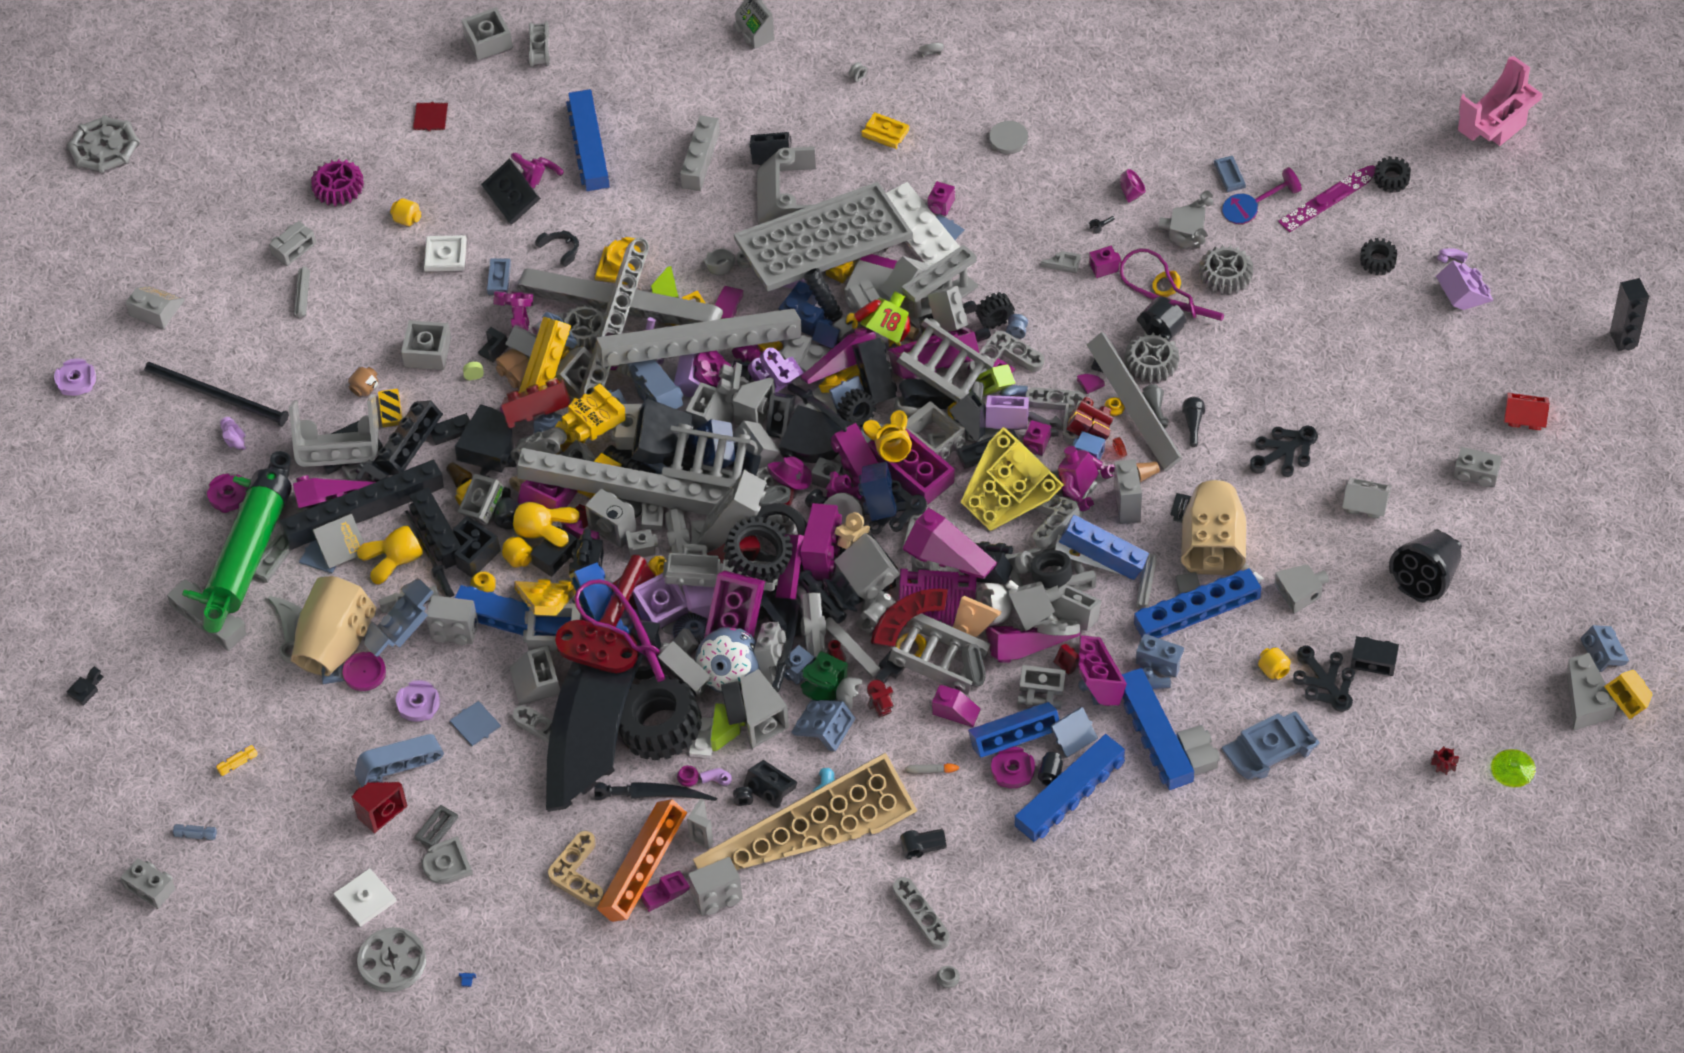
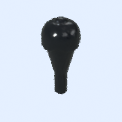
M1192 396L1184 400L1182 413L1185 414L1190 431V446L1197 447L1198 430L1202 415L1205 414V403L1202 399Z

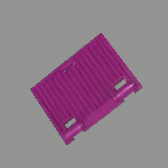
M900 568L898 600L921 590L948 589L945 611H931L921 614L953 627L961 598L966 596L976 600L977 577L962 575L959 572L920 569L918 571H908V569ZM907 579L918 580L917 584L907 583ZM958 583H969V586L958 587Z

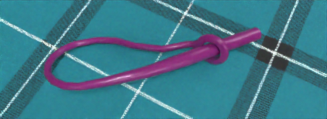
M1139 248L1132 250L1122 260L1119 270L1122 281L1134 291L1154 300L1159 296L1129 283L1124 276L1123 270L1124 264L1133 254L1146 252L1157 257L1163 264L1166 277L1174 291L1189 299V304L1170 299L1169 303L1175 306L1177 304L1181 310L1190 312L1194 319H1196L1197 315L1223 321L1224 313L1195 306L1191 295L1176 287L1170 276L1168 265L1160 254L1150 249Z
M600 579L590 580L582 584L576 591L574 598L575 606L582 617L593 625L609 628L624 635L633 649L647 656L657 681L665 680L656 657L660 653L659 649L651 645L636 612L619 589L612 583ZM591 584H603L614 590L632 619L641 641V646H636L627 632L610 624L597 622L585 614L579 604L580 593L585 587Z

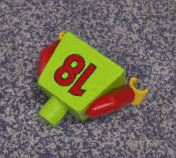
M894 291L889 302L879 297L877 300H873L863 306L855 314H848L846 323L854 321L852 328L855 329L858 326V321H861V325L888 338L889 347L896 343V347L901 346L900 342L910 332L909 312L900 308L905 296Z

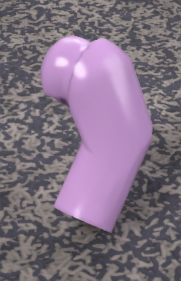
M1445 248L1438 252L1437 259L1446 263L1450 257L1465 263L1468 253L1455 248Z
M721 768L699 773L702 784L714 781L720 785L727 786L732 781L731 774Z

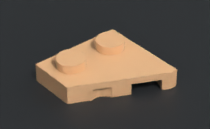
M964 596L961 598L953 628L977 638L1002 611Z

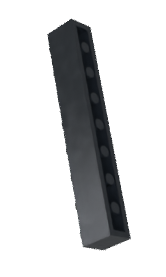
M430 460L280 520L282 535L290 550L315 541L316 538L312 530L350 514H352L357 524L411 502L409 495L429 487L431 493L444 488L442 473L435 460Z

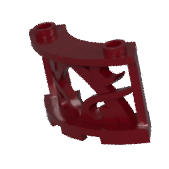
M948 589L921 590L895 602L878 621L871 638V644L895 647L900 631L913 617L924 612L945 611Z

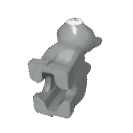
M879 592L876 601L867 610L862 612L861 619H858L856 626L870 634L886 609L891 607L896 601L893 600L889 593Z

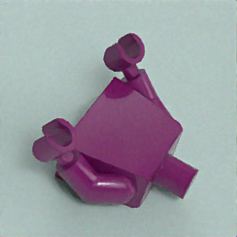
M1068 446L1064 450L1065 458L1058 466L1059 478L1064 484L1061 488L1063 497H1069L1073 501L1076 500L1079 510L1085 512L1094 505V501L1090 497L1084 499L1082 497L1099 475L1098 470H1100V474L1104 479L1114 477L1110 474V472H1114V465L1105 467L1102 465V461L1089 452L1077 450L1075 446Z

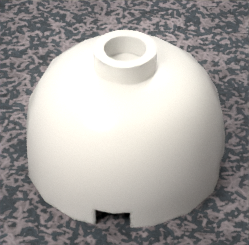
M996 583L981 584L980 587L983 588L977 591L976 601L1002 611L989 626L1002 624L1009 618L1012 609H1014V604L1008 590Z

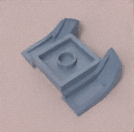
M417 578L401 588L405 595L396 602L395 606L382 618L378 625L374 622L370 623L364 638V645L375 656L378 657L388 644L392 647L395 644L401 647L428 616L424 612L426 608L423 604L434 592L421 579Z
M1294 711L1284 717L1278 713L1241 731V735L1237 737V740L1223 746L1221 749L1237 772L1246 779H1262L1268 776L1270 766L1298 752L1306 758L1314 748H1317L1320 742L1312 734L1299 714Z

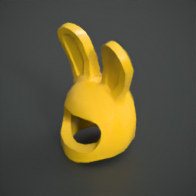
M902 410L892 413L890 417L891 424H885L881 427L875 420H868L863 424L864 433L875 441L877 452L885 461L900 462L911 451L912 443L909 434L905 430L908 419L906 413Z
M525 502L517 507L513 526L516 534L520 537H544L554 546L562 548L568 544L569 537L565 531L552 526L553 522L576 523L579 520V512L571 507L548 509L538 503Z
M402 526L391 532L384 540L362 544L357 550V556L361 560L367 561L383 553L386 554L387 557L370 574L373 583L382 584L398 565L412 562L421 557L423 547L418 538L414 536L410 527Z

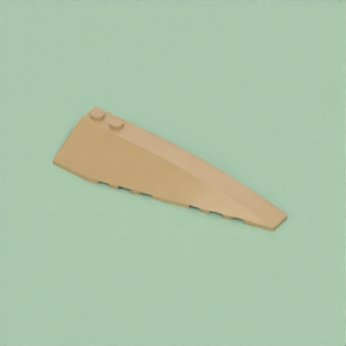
M883 753L692 860L697 869L730 857L735 869L739 870L860 838L862 835L870 832L871 834L879 833L917 812V809L886 753Z

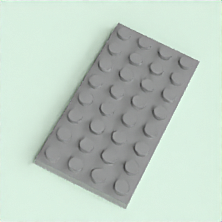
M878 182L734 234L735 242L767 292L804 279L805 273L813 268H819L823 272L913 239V232Z

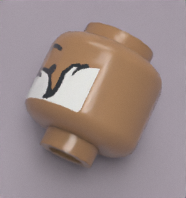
M358 367L348 379L349 389L358 397L369 396L378 386L377 372L371 367Z

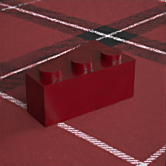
M557 378L546 381V385L538 387V384L526 387V391L519 393L516 390L507 393V397H504L501 406L508 427L512 428L515 427L514 423L523 420L528 422L533 420V417L542 414L547 415L568 407L571 401L563 379L557 380Z

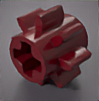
M1444 746L1439 751L1434 750L1433 758L1431 759V765H1436V773L1440 771L1445 773V775L1450 770L1456 771L1459 762V756H1454V749L1445 748Z

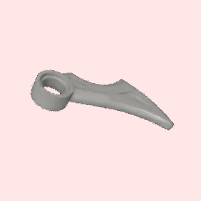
M269 596L268 599L277 611L282 623L285 642L280 647L282 659L287 663H294L291 662V655H287L286 652L294 647L297 622L302 608L287 600Z

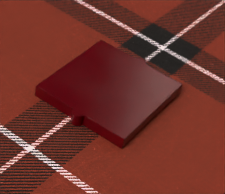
M433 101L430 103H416L413 130H445L448 103H434Z

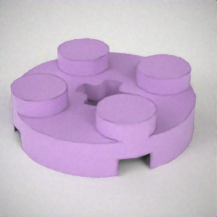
M83 359L67 360L63 363L64 366L60 369L57 368L55 371L54 380L57 388L63 395L76 396L88 393L92 390V386L96 381V373L93 366L86 363V360ZM74 375H78L79 377L77 379H71L74 378Z
M412 681L409 683V686L404 689L402 687L396 695V706L400 716L409 721L430 720L440 705L437 690L426 681ZM417 698H421L422 702L420 704L413 703V701H416Z

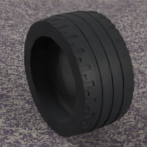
M782 503L767 504L760 508L759 513L754 518L755 522H757L758 517H763V520H765L769 516L777 514L787 516L796 525L798 535H805L807 527L805 518L800 512L789 505ZM760 548L755 559L761 562H772L777 556L769 555Z

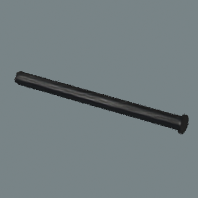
M147 362L144 368L147 373L278 422V425L281 427L288 420L289 413L287 411H277L152 362Z

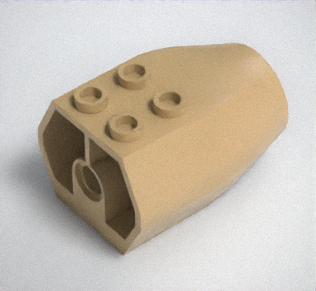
M1209 480L1200 483L1195 487L1186 507L1182 521L1181 563L1190 573L1233 575L1246 563V517L1236 489L1227 482Z
M334 576L318 577L299 615L291 662H294L305 671L322 676L321 669L324 666L326 669L324 675L329 676L353 654L360 645L362 638L366 635L369 623L374 617L377 608L360 586Z

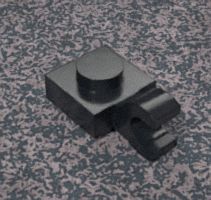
M892 649L879 663V668L882 670L876 676L877 680L882 681L884 684L890 676L896 679L906 668L897 666L889 660Z
M95 666L91 668L87 678L80 677L66 691L67 694L84 706L98 692L96 685L104 678L100 674L101 670Z

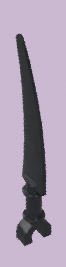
M596 782L598 785L594 787L595 800H603L607 796L611 797V795H626L627 797L631 795V799L645 797H686L712 801L718 799L691 788L662 783L631 782V786L628 784L626 786H611L603 782Z

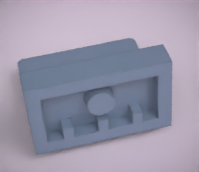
M811 700L800 719L796 722L792 734L794 736L818 737L829 751L836 752L856 718L843 701Z

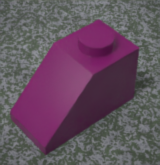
M939 685L932 701V715L970 727H974L981 708L960 690Z

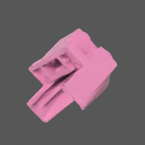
M1511 56L1508 58L1505 68L1495 85L1479 102L1474 104L1465 97V94H1462L1459 105L1460 119L1458 131L1472 141L1481 135L1488 141L1492 140L1501 146L1522 129L1527 122L1528 110L1542 99V93L1528 84L1530 67L1515 56Z

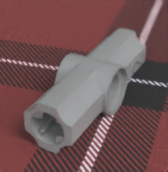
M672 509L665 514L668 542L672 553L682 554L683 545L691 544L689 532L686 529L683 511Z
M820 593L802 594L801 606L803 617L801 618V632L805 638V650L816 659L820 651L825 652L824 635L826 633V623L824 616H822Z

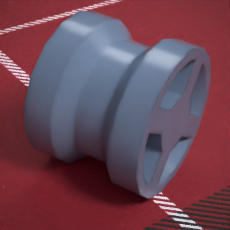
M1021 314L1010 315L1006 332L1015 338H1024L1028 319Z

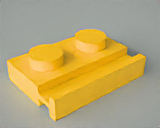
M874 112L861 133L862 137L897 149L898 144L902 142L908 133L909 125Z

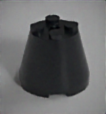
M1435 529L1400 546L1390 557L1389 572L1394 575L1397 583L1400 585L1398 589L1414 600L1422 603L1438 600L1448 590L1462 556V545L1457 539H1453L1450 535Z

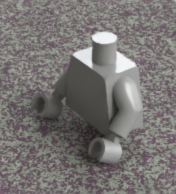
M1206 190L1201 193L1200 199L1183 207H1175L1172 219L1160 217L1159 229L1170 230L1169 241L1174 242L1183 249L1191 246L1200 248L1201 244L1205 243L1206 239L1204 237H1207L1208 234L1203 229L1206 211L1204 206H1211L1213 204L1211 192Z

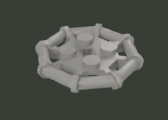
M102 115L101 118L79 124L73 138L67 143V149L75 160V166L104 173V171L128 164L133 151L140 144L139 138L136 137L131 127V122ZM102 126V128L97 129V130H95V131H92V132L89 131V130H92V129H94V128H97V127ZM126 132L129 139L123 140L121 135ZM85 135V137H84V142H83V143H79V141L81 140L82 136ZM127 147L124 153H120L121 149ZM78 150H84L86 155L81 156ZM96 159L99 163L92 162L90 160Z

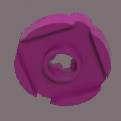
M495 291L493 304L531 307L533 306V294Z
M524 305L512 307V329L517 325L529 331L528 326L530 322Z
M717 350L698 353L693 361V366L696 365L697 369L695 374L700 383L717 388L718 382L721 379L718 376L722 366L725 364L731 367L730 363L726 362Z
M229 473L215 477L210 482L207 491V497L211 506L222 513L238 509L239 504L244 500L248 488L234 483V476H230ZM226 490L229 492L233 491L231 494L225 495Z
M1013 746L999 751V754L995 758L993 757L991 761V774L1001 787L1010 789L1021 788L1031 783L1035 774V761L1030 753L1028 755L1024 752V749ZM1011 764H1015V767L1018 769L1011 771L1008 768H1010Z

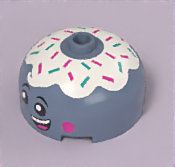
M722 627L713 631L701 641L696 652L695 662L711 676L709 682L705 683L708 687L722 693L721 684L738 681L741 691L740 679L758 669L760 670L754 653L756 640L748 632L740 628Z

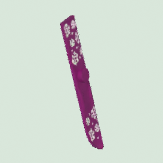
M1370 165L1357 170L1281 218L1278 222L1290 233L1365 186L1373 178L1375 166Z

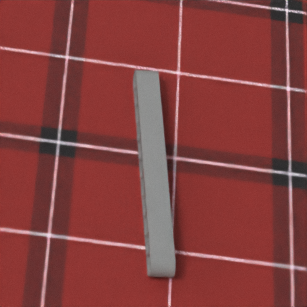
M528 268L524 269L517 285V289L520 292H528V294H533L536 297L581 306L586 304L587 307L593 304L595 308L601 307L602 310L607 309L614 285ZM635 290L628 315L646 319L652 317L656 321L685 325L719 320L723 315V311L711 304ZM616 300L617 304L623 307L622 301Z

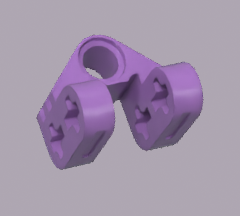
M767 348L761 353L760 358L754 359L748 365V372L755 382L770 377L773 378L775 392H779L804 373L793 357L784 360L781 354L774 348ZM772 356L773 359L769 361L767 357ZM760 366L761 369L757 371L755 367Z

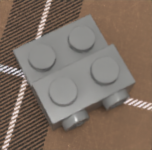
M801 335V338L784 340V349L779 353L784 360L793 357L805 373L831 349L814 344L810 337Z
M779 622L762 624L754 648L760 670L770 684H773L775 680L774 678L778 670L776 666L777 661L781 658L782 645L786 641L785 632L781 630Z

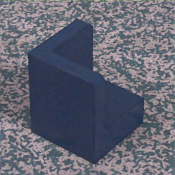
M829 319L820 320L817 323L812 340L833 349L840 343L838 341L840 329L832 326L833 321Z

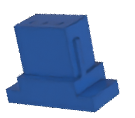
M459 973V976L462 977L461 986L472 987V980L476 978V974Z

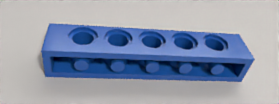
M1250 568L1243 571L1239 570L1231 576L1219 578L1208 585L1198 586L1195 590L1180 593L1172 599L1163 600L1154 606L1138 610L1134 613V625L1141 637L1147 634L1161 638L1260 599L1262 587Z

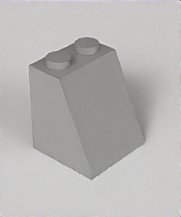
M759 669L740 679L749 742L752 749L789 728L786 703Z

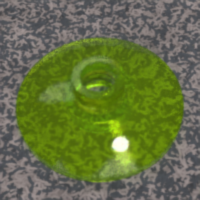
M1506 749L1499 752L1491 763V771L1495 779L1508 787L1527 785L1532 781L1536 772L1533 759L1525 752L1517 749ZM1510 763H1516L1518 765L1512 766Z

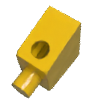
M1634 670L1620 674L1604 686L1629 720L1645 710L1652 697V692Z

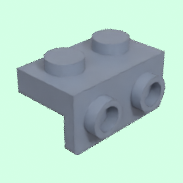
M1592 625L1581 637L1587 653H1590L1599 672H1602L1608 665L1624 666L1629 662L1625 650L1611 626Z
M1144 634L1136 650V664L1143 669L1150 667L1153 670L1159 671L1164 676L1177 677L1184 647Z

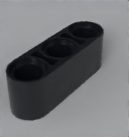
M909 378L899 384L900 392L907 406L923 407L930 401L939 409H947L946 407L956 402L923 379Z

